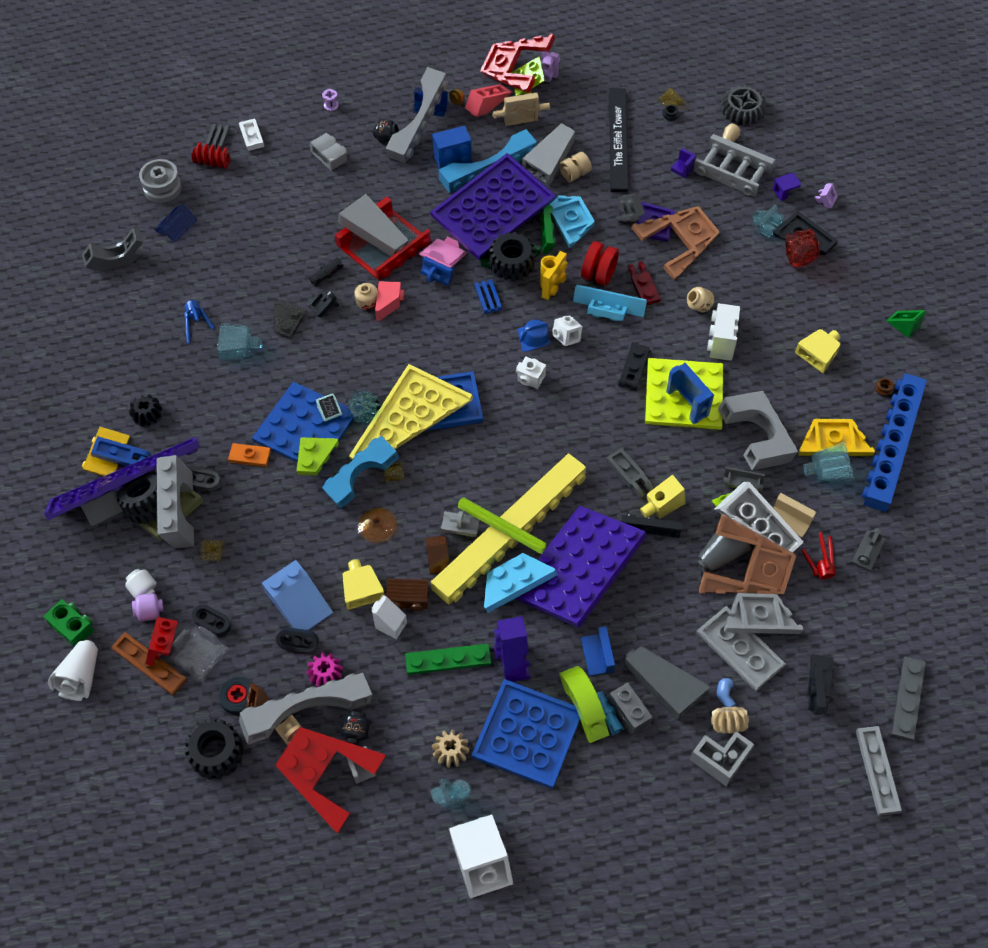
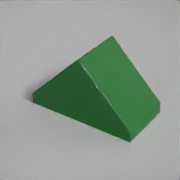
M925 310L897 311L886 322L909 338L921 327L926 312Z

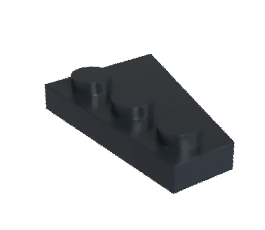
M798 210L773 232V236L822 255L830 252L838 242V240Z

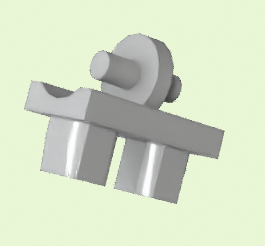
M459 511V513L444 512L441 532L477 537L480 520L472 515H465L463 511Z

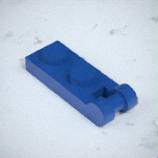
M97 436L91 451L92 457L124 466L131 465L151 455L147 450ZM133 456H137L139 459L134 460Z

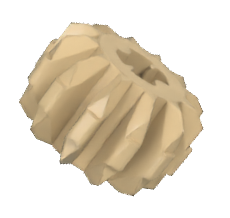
M722 707L712 711L711 722L716 732L731 734L748 729L749 716H747V710L742 707Z
M453 729L450 735L443 731V738L436 736L435 740L437 743L432 744V749L435 750L433 756L434 758H439L438 763L440 765L446 761L448 768H450L451 762H454L455 766L458 767L459 760L465 762L466 756L464 754L469 753V748L466 747L468 740L462 739V733L455 736V730ZM447 746L449 748L454 746L455 750L450 749L449 751H447Z

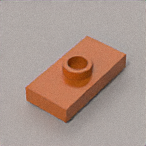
M233 443L228 461L229 463L267 467L271 448Z

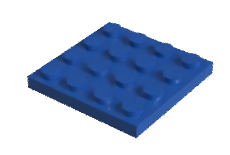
M292 382L254 434L252 440L298 463L301 437L334 438L340 441L357 417L358 411L338 403L342 415L324 422L316 403L317 399L324 396Z
M504 679L471 757L553 790L580 722L575 705Z

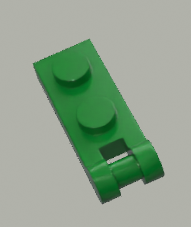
M551 205L543 208L539 217L543 254L550 253L556 243V238L553 237L554 223L551 222V214L553 212Z

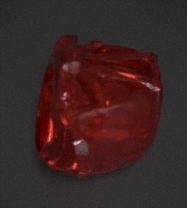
M812 228L795 231L792 235L791 233L786 234V254L791 266H806L818 258L820 248L817 236Z

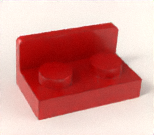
M157 617L145 665L154 666L155 658L160 659L161 654L170 655L177 621Z

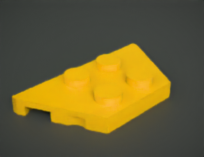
M814 419L799 449L798 456H873L875 450L866 443V437L858 430L853 419Z

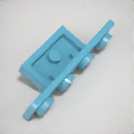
M576 285L573 302L589 305L587 314H592L594 317L609 318L612 321H623L625 314L644 317L647 304L646 299L582 285Z

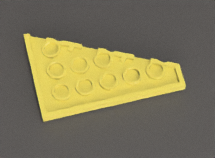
M408 364L349 455L350 460H353L358 452L364 451L373 439L380 436L394 449H397L471 402L473 395Z

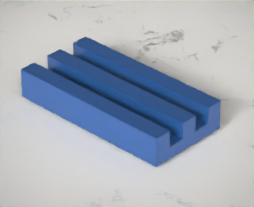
M489 279L488 282L481 281V284H478V282L474 283L484 314L502 310L492 279ZM487 286H490L497 307L493 305ZM482 287H483V289H484V292H485L487 301H488V303H489L490 309H487L486 303H485V301H484V298H483V295H482V292H481V289H480V288H482Z

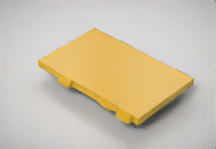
M99 427L96 437L92 439L93 444L87 459L82 464V470L105 476L117 471L119 464L91 456L97 436L127 445L130 435Z

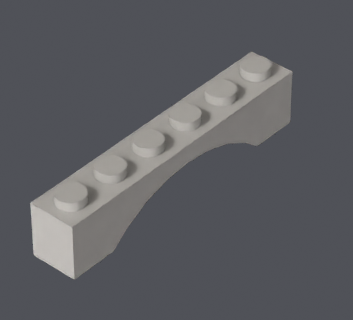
M427 67L421 79L423 91L421 108L415 119L407 127L392 135L385 148L388 158L403 163L412 158L414 147L419 144L422 131L426 130L428 120L432 118L436 104L440 103L443 90L447 89L446 73Z
M353 673L338 681L331 680L317 688L313 686L298 694H288L283 699L277 701L269 700L262 706L248 707L240 712L239 723L249 745L269 738L274 729L284 719L300 710L315 706H334L353 710L369 704L372 693L364 674L356 675Z

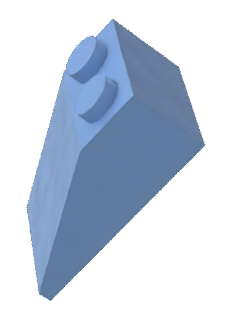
M296 560L262 582L265 593L292 628L310 630L333 614V611L308 574Z

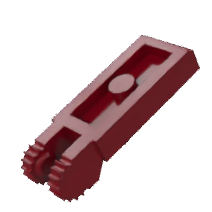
M638 262V268L641 271L639 274H636L632 263L628 264L631 281L639 298L647 300L646 306L660 302L661 298L649 272L646 270L644 262Z

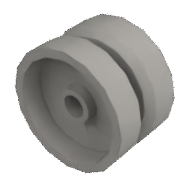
M165 159L152 160L146 163L140 170V181L144 194L149 200L156 203L170 202L180 194L182 189L177 168L172 162Z

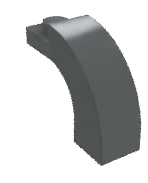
M133 227L122 242L113 246H100L90 243L82 254L85 268L105 271L133 263L139 258V247L143 243L140 229Z

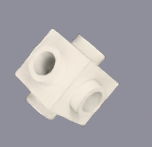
M569 315L554 320L553 336L564 346L580 342L582 325Z
M525 357L523 362H519L516 368L517 381L525 386L538 389L546 376V364L536 359Z

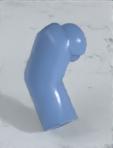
M730 678L721 679L717 687L716 695L724 707H734L736 705L729 696L731 687L734 685Z

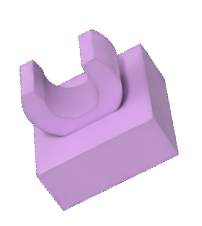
M833 183L825 185L824 189L818 191L820 196H815L816 201L823 203L826 208H832L838 197Z

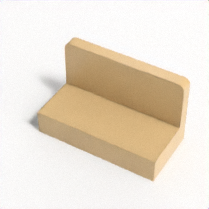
M782 493L778 496L773 507L799 537L804 536L816 514V511Z

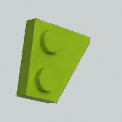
M301 437L297 475L317 476L322 469V465L330 458L332 450L338 447V439Z

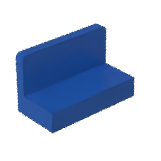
M599 627L597 635L581 637L589 676L614 672L615 662L607 627Z

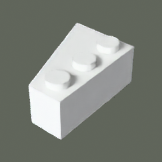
M718 303L717 310H713L711 321L715 322L714 325L710 326L709 336L713 337L712 340L708 341L707 351H710V358L732 361L737 342L736 333L738 332L737 325L740 306Z

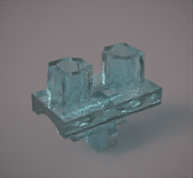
M774 204L768 212L766 210H756L753 213V223L758 227V230L755 232L756 235L764 234L771 237L776 228L771 223L778 227L783 223L785 216L778 212L779 206Z
M446 778L439 780L440 787L431 790L434 803H440L443 808L454 806L457 809L464 807L463 802L460 800L466 799L471 791L470 785L466 781L457 780L452 783Z

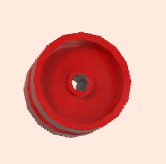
M593 241L582 265L581 278L592 281L595 278L596 284L606 287L615 272L619 259V249L609 246L605 250L603 243Z

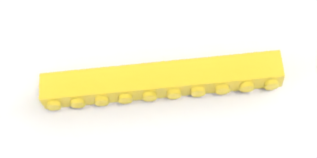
M568 453L500 518L530 533L533 525L536 522H542L546 517V513L550 509L554 510L559 505V500L562 497H568L576 484L580 485L584 482L586 466ZM490 526L431 581V590L448 605L453 601L457 602L462 597L463 591L466 588H472L476 584L477 578L481 574L486 575L490 571L491 565L495 561H501L505 556V552L509 548L513 549L518 544V541Z

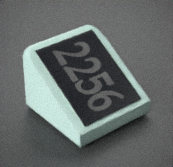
M333 393L316 400L317 408L324 422L342 415Z

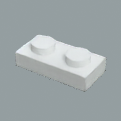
M251 119L239 122L247 150L250 151L264 147L256 120Z

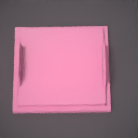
M447 236L445 241L436 239L419 255L426 256L452 268L467 252L459 248L457 240Z

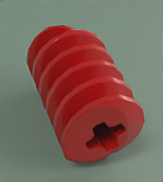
M199 142L192 151L191 158L193 163L198 162L207 166L211 164L213 167L218 166V168L224 167L225 169L230 164L228 147H225L222 151V147L218 146L216 150L215 145L212 144L209 149V144L205 143L203 147L202 143Z

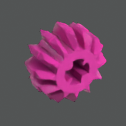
M322 652L321 658L314 656V662L308 663L310 669L307 670V675L310 677V683H316V687L325 685L331 680L342 679L341 672H343V666L340 665L339 658L334 659L332 653L326 657L325 653Z

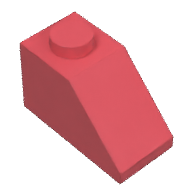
M379 281L375 308L376 320L380 321L400 307L401 301H404V290H401V282Z

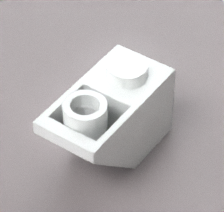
M384 595L380 601L377 600L374 603L372 614L375 628L397 639L407 624L406 615Z

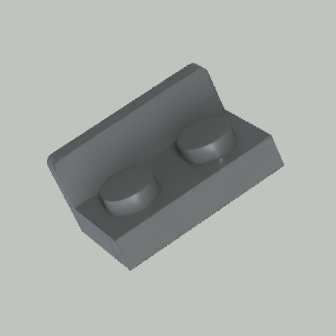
M625 194L618 197L620 201L619 207L624 214L616 217L617 221H623V223L630 221L631 223L639 220V216L645 214L638 194Z

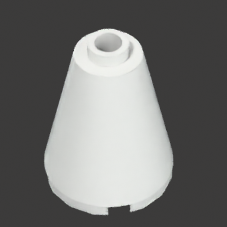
M92 641L78 642L48 679L49 688L52 691L54 688L60 692L59 696L62 698L82 701L83 697H86V699L89 697L98 649Z

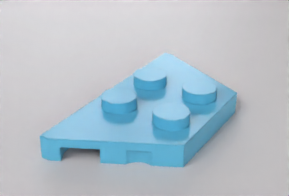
M558 195V198L549 204L553 207L551 217L569 248H572L595 225L593 217L580 196L566 197Z
M524 553L487 572L484 603L486 611L489 613L557 576V572L553 567Z

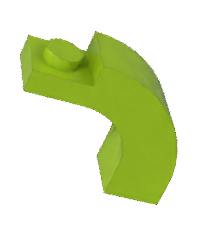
M576 666L560 672L559 675L563 688L577 709L588 742L592 743L609 736L604 710L591 681L583 669Z

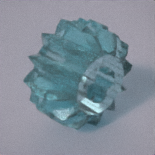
M357 391V394H351L352 400H348L350 407L347 408V410L351 411L349 416L354 418L356 422L368 423L369 420H373L374 414L378 412L376 407L379 404L375 403L377 397L372 396V393L369 391Z

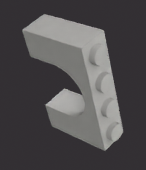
M764 391L724 398L718 411L726 424L750 421L762 427L768 435L769 440L750 444L743 455L752 471L786 464L793 460L798 450Z
M177 455L157 458L158 535L173 548L194 546V527L184 518L180 504V492L193 490L192 471Z

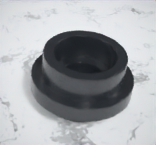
M667 105L663 109L662 115L667 120H675L679 117V110L675 105Z

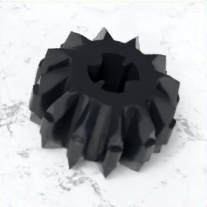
M150 394L147 397L141 395L139 399L134 397V402L130 403L129 414L135 424L139 423L141 427L145 422L150 427L151 421L157 423V418H162V406L156 397L153 398Z

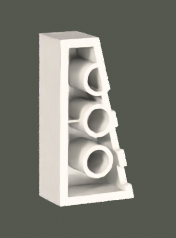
M750 482L740 484L715 508L720 514L730 517L791 552H794L803 543L800 537Z

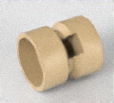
M579 152L559 164L560 172L568 182H573L592 170L591 162L584 152Z

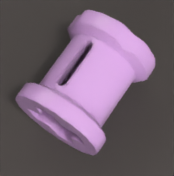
M333 89L325 90L322 93V97L325 100L324 108L329 111L336 110L339 106V103L336 101L337 92Z

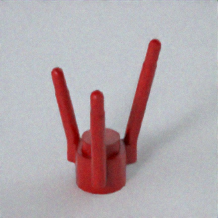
M820 532L819 538L824 560L817 562L818 566L816 567L805 549H802V553L811 566L814 576L819 575V578L822 580L833 578L836 575V569L834 566L832 537L828 536V559L823 533Z

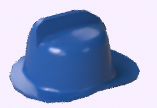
M531 320L524 327L518 329L519 341L523 352L544 347L551 342L549 340L547 322Z

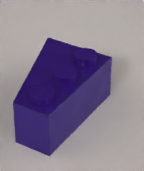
M523 616L497 621V629H494V651L496 659L500 658L505 679L511 682L531 679L528 669L530 667L529 660H526V654H529Z

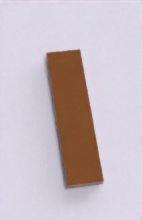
M126 632L111 646L113 651L172 696L187 681L186 677L161 658H155L154 666L145 665L148 649Z

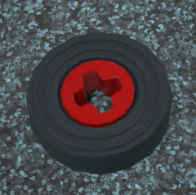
M232 677L226 680L220 687L218 694L221 707L230 714L240 715V712L246 709L250 683L252 682L245 677ZM240 691L243 696L235 700L233 694H237Z

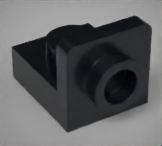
M320 289L307 306L321 318L332 305L338 307L339 304L335 301L337 297L331 291L325 292Z

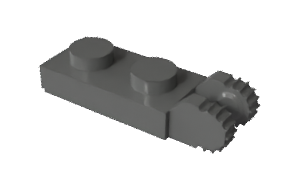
M623 448L606 457V462L639 499L644 497V492L637 483L641 481V484L648 492L654 489L646 474Z

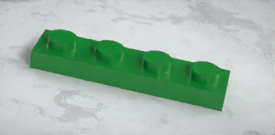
M489 644L405 653L407 675L491 665Z

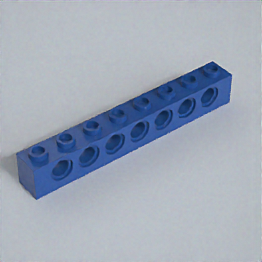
M904 373L902 380H897L894 390L898 392L897 395L893 394L890 402L893 408L888 410L885 420H888V425L884 424L881 435L884 438L879 440L876 448L879 454L874 456L871 464L875 468L874 471L870 470L867 477V482H870L869 487L865 486L862 498H865L863 504L865 506L887 512L891 504L927 382L926 379Z

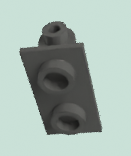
M726 467L723 484L726 487L737 488L743 482H750L757 491L762 492L765 474Z
M875 528L871 532L866 531L852 563L871 571L885 542L880 529Z

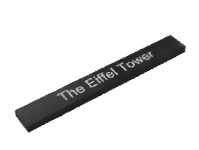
M609 88L610 192H628L626 88Z

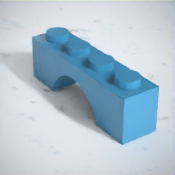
M382 436L375 438L364 451L358 452L349 464L343 465L338 474L327 479L322 489L341 509L356 497L353 489L354 481L363 470L368 468L386 470L399 459L398 453Z

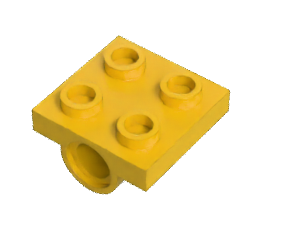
M562 251L556 257L549 255L541 260L540 287L542 288V298L549 300L551 295H556L558 285L564 283L567 277V273H565L568 262H566L567 254Z

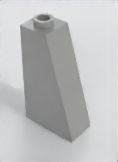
M561 123L523 158V167L534 177L550 185L559 170L560 162L564 161L574 143L575 131Z
M367 194L339 213L337 222L389 256H393L408 243V239Z

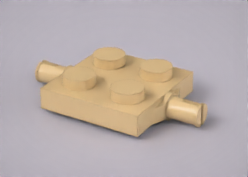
M538 93L504 98L503 110L493 111L494 119L504 117L506 126L538 121L540 111L550 110L549 102L539 104Z

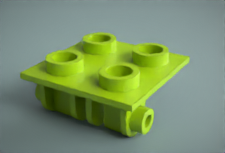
M540 57L512 72L513 74L533 75L536 79L533 87L545 81ZM515 88L516 96L532 94L531 91L527 93Z

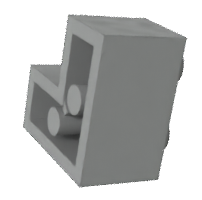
M735 732L723 748L705 735L694 749L690 761L727 786L751 753L754 744L738 732Z

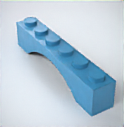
M525 129L512 135L508 144L499 153L488 159L474 163H452L439 169V181L449 193L457 192L506 153L519 163L537 146V141Z

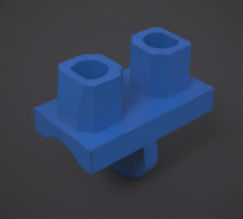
M425 256L422 259L423 265L420 273L427 276L428 282L436 280L448 286L454 273V266L449 268Z

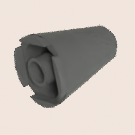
M715 532L697 556L699 560L697 564L703 571L708 570L712 572L751 552L754 549V545L750 546L746 542L719 536Z

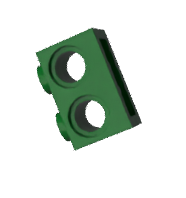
M61 599L43 617L55 631L75 647L78 642L84 641L94 632L91 626L93 622L87 615L81 616L78 613L79 609L73 603L67 604ZM67 614L65 618L60 619L63 615ZM81 626L79 630L74 631L77 627Z

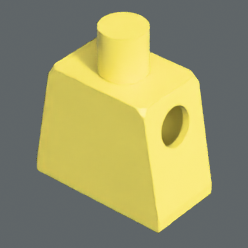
M819 329L801 340L797 345L795 353L824 373L839 351L841 344L838 340L840 335L834 330L827 334Z
M671 475L647 494L648 504L640 508L641 513L645 518L655 513L661 519L686 504L685 489Z
M358 559L350 561L348 563L350 570L343 573L347 610L374 603L377 600L380 601L384 595V590L370 565L362 567Z

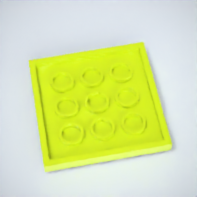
M648 358L645 424L722 429V416L718 408L723 401V363ZM683 363H686L714 394L709 416L696 424L689 420L692 406L679 391H675L670 395L666 392L670 370L674 366H680Z

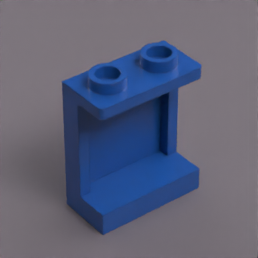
M686 363L674 366L669 373L666 392L670 395L675 391H679L692 406L689 420L696 424L709 416L714 394Z

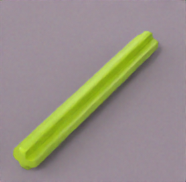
M461 498L458 502L459 509L536 552L542 554L546 549L547 544L470 500Z

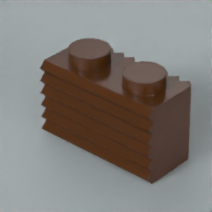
M387 578L386 597L400 610L402 608H410L412 611L419 612L423 609H428L429 580Z

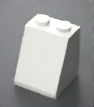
M492 815L449 828L470 898L513 884L508 855Z

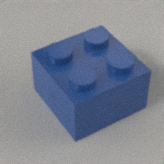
M465 126L432 134L433 157L439 169L452 163H472V142Z

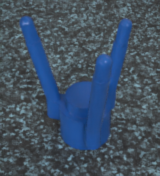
M190 300L185 303L187 344H190L189 318L199 321V317L202 315L211 329L215 327L205 314L204 309L200 308L198 301Z

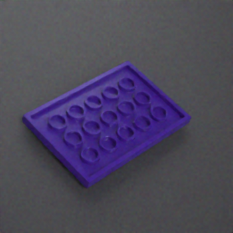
M506 153L430 211V216L480 260L490 252V245L495 238H498V235H505L506 232L512 234L542 211L543 208L551 204L556 199V195Z
M579 505L538 559V561L553 567L557 572V576L515 599L579 628L647 537L646 532Z

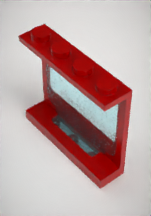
M385 197L376 205L408 239L407 245L393 256H389L347 228H343L335 234L336 245L377 280H381L383 277L387 278L391 271L396 267L400 268L404 261L408 258H413L417 251L421 248H426L431 241L430 230L427 229L421 233L392 209V200L388 197Z

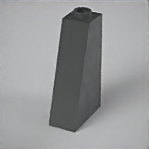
M642 646L637 650L632 649L625 656L624 666L677 721L708 695L710 687L706 683Z

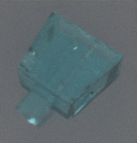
M221 322L217 346L220 361L249 358L251 348H262V338L252 337L249 326Z
M845 442L814 453L812 455L813 462L803 464L805 475L816 474L818 482L847 481L854 478Z

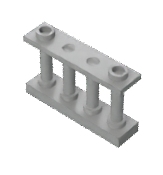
M713 134L708 147L711 151L704 161L696 158L693 171L700 176L709 177L740 190L746 195L756 197L759 188L757 182L763 173L771 174L775 159ZM718 153L726 156L720 167L710 164ZM732 160L741 162L735 174L726 171ZM748 166L757 169L751 180L741 177Z

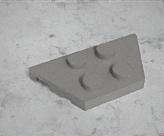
M737 593L724 628V633L801 634L804 629L801 624L797 625L791 618V611L783 605V601L777 594Z

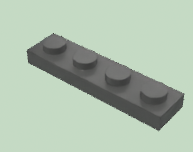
M906 656L903 658L891 736L908 741L914 740L925 661Z

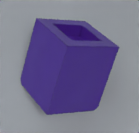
M681 148L679 158L671 167V171L686 178L694 169L696 154Z
M793 172L775 178L773 191L780 201L787 199L790 190L801 187V182Z

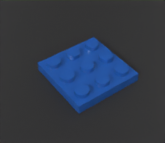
M474 371L438 376L437 378L472 394L473 399L428 428L427 431L482 423L483 415Z

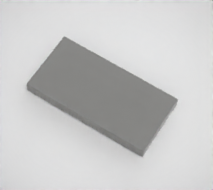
M725 606L701 626L696 633L756 692L782 670L786 663L755 633H724V628L731 611Z

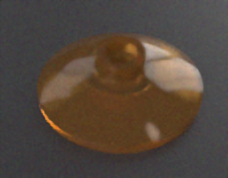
M373 508L366 511L358 522L360 535L372 543H382L389 540L396 533L398 526L395 515L384 508ZM376 520L381 521L379 524L374 523Z

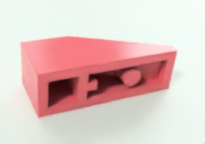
M501 84L471 90L465 109L475 117L486 115L499 105L504 98L511 95L512 91Z

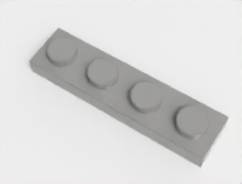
M879 726L857 728L856 735L878 816L898 814L902 809Z

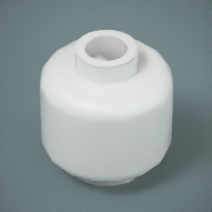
M136 569L126 577L125 587L134 598L138 595L155 593L154 589L157 582L147 570Z

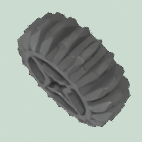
M739 85L736 88L731 87L730 90L726 91L721 102L722 114H725V118H730V122L736 120V125L739 122H742V125L745 122L750 125L752 122L756 123L758 120H761L767 106L762 92H758L757 88L752 89L751 86L749 88L745 87V85L743 87Z

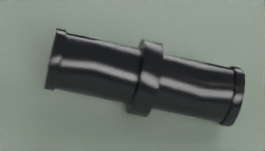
M336 257L327 265H322L320 270L309 276L308 279L316 287L326 278L332 277V274L344 265L340 264L342 261Z

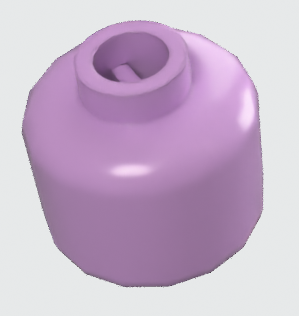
M155 593L136 596L135 601H132L134 618L137 617L140 622L156 620L159 617V612H163L162 599L158 600Z

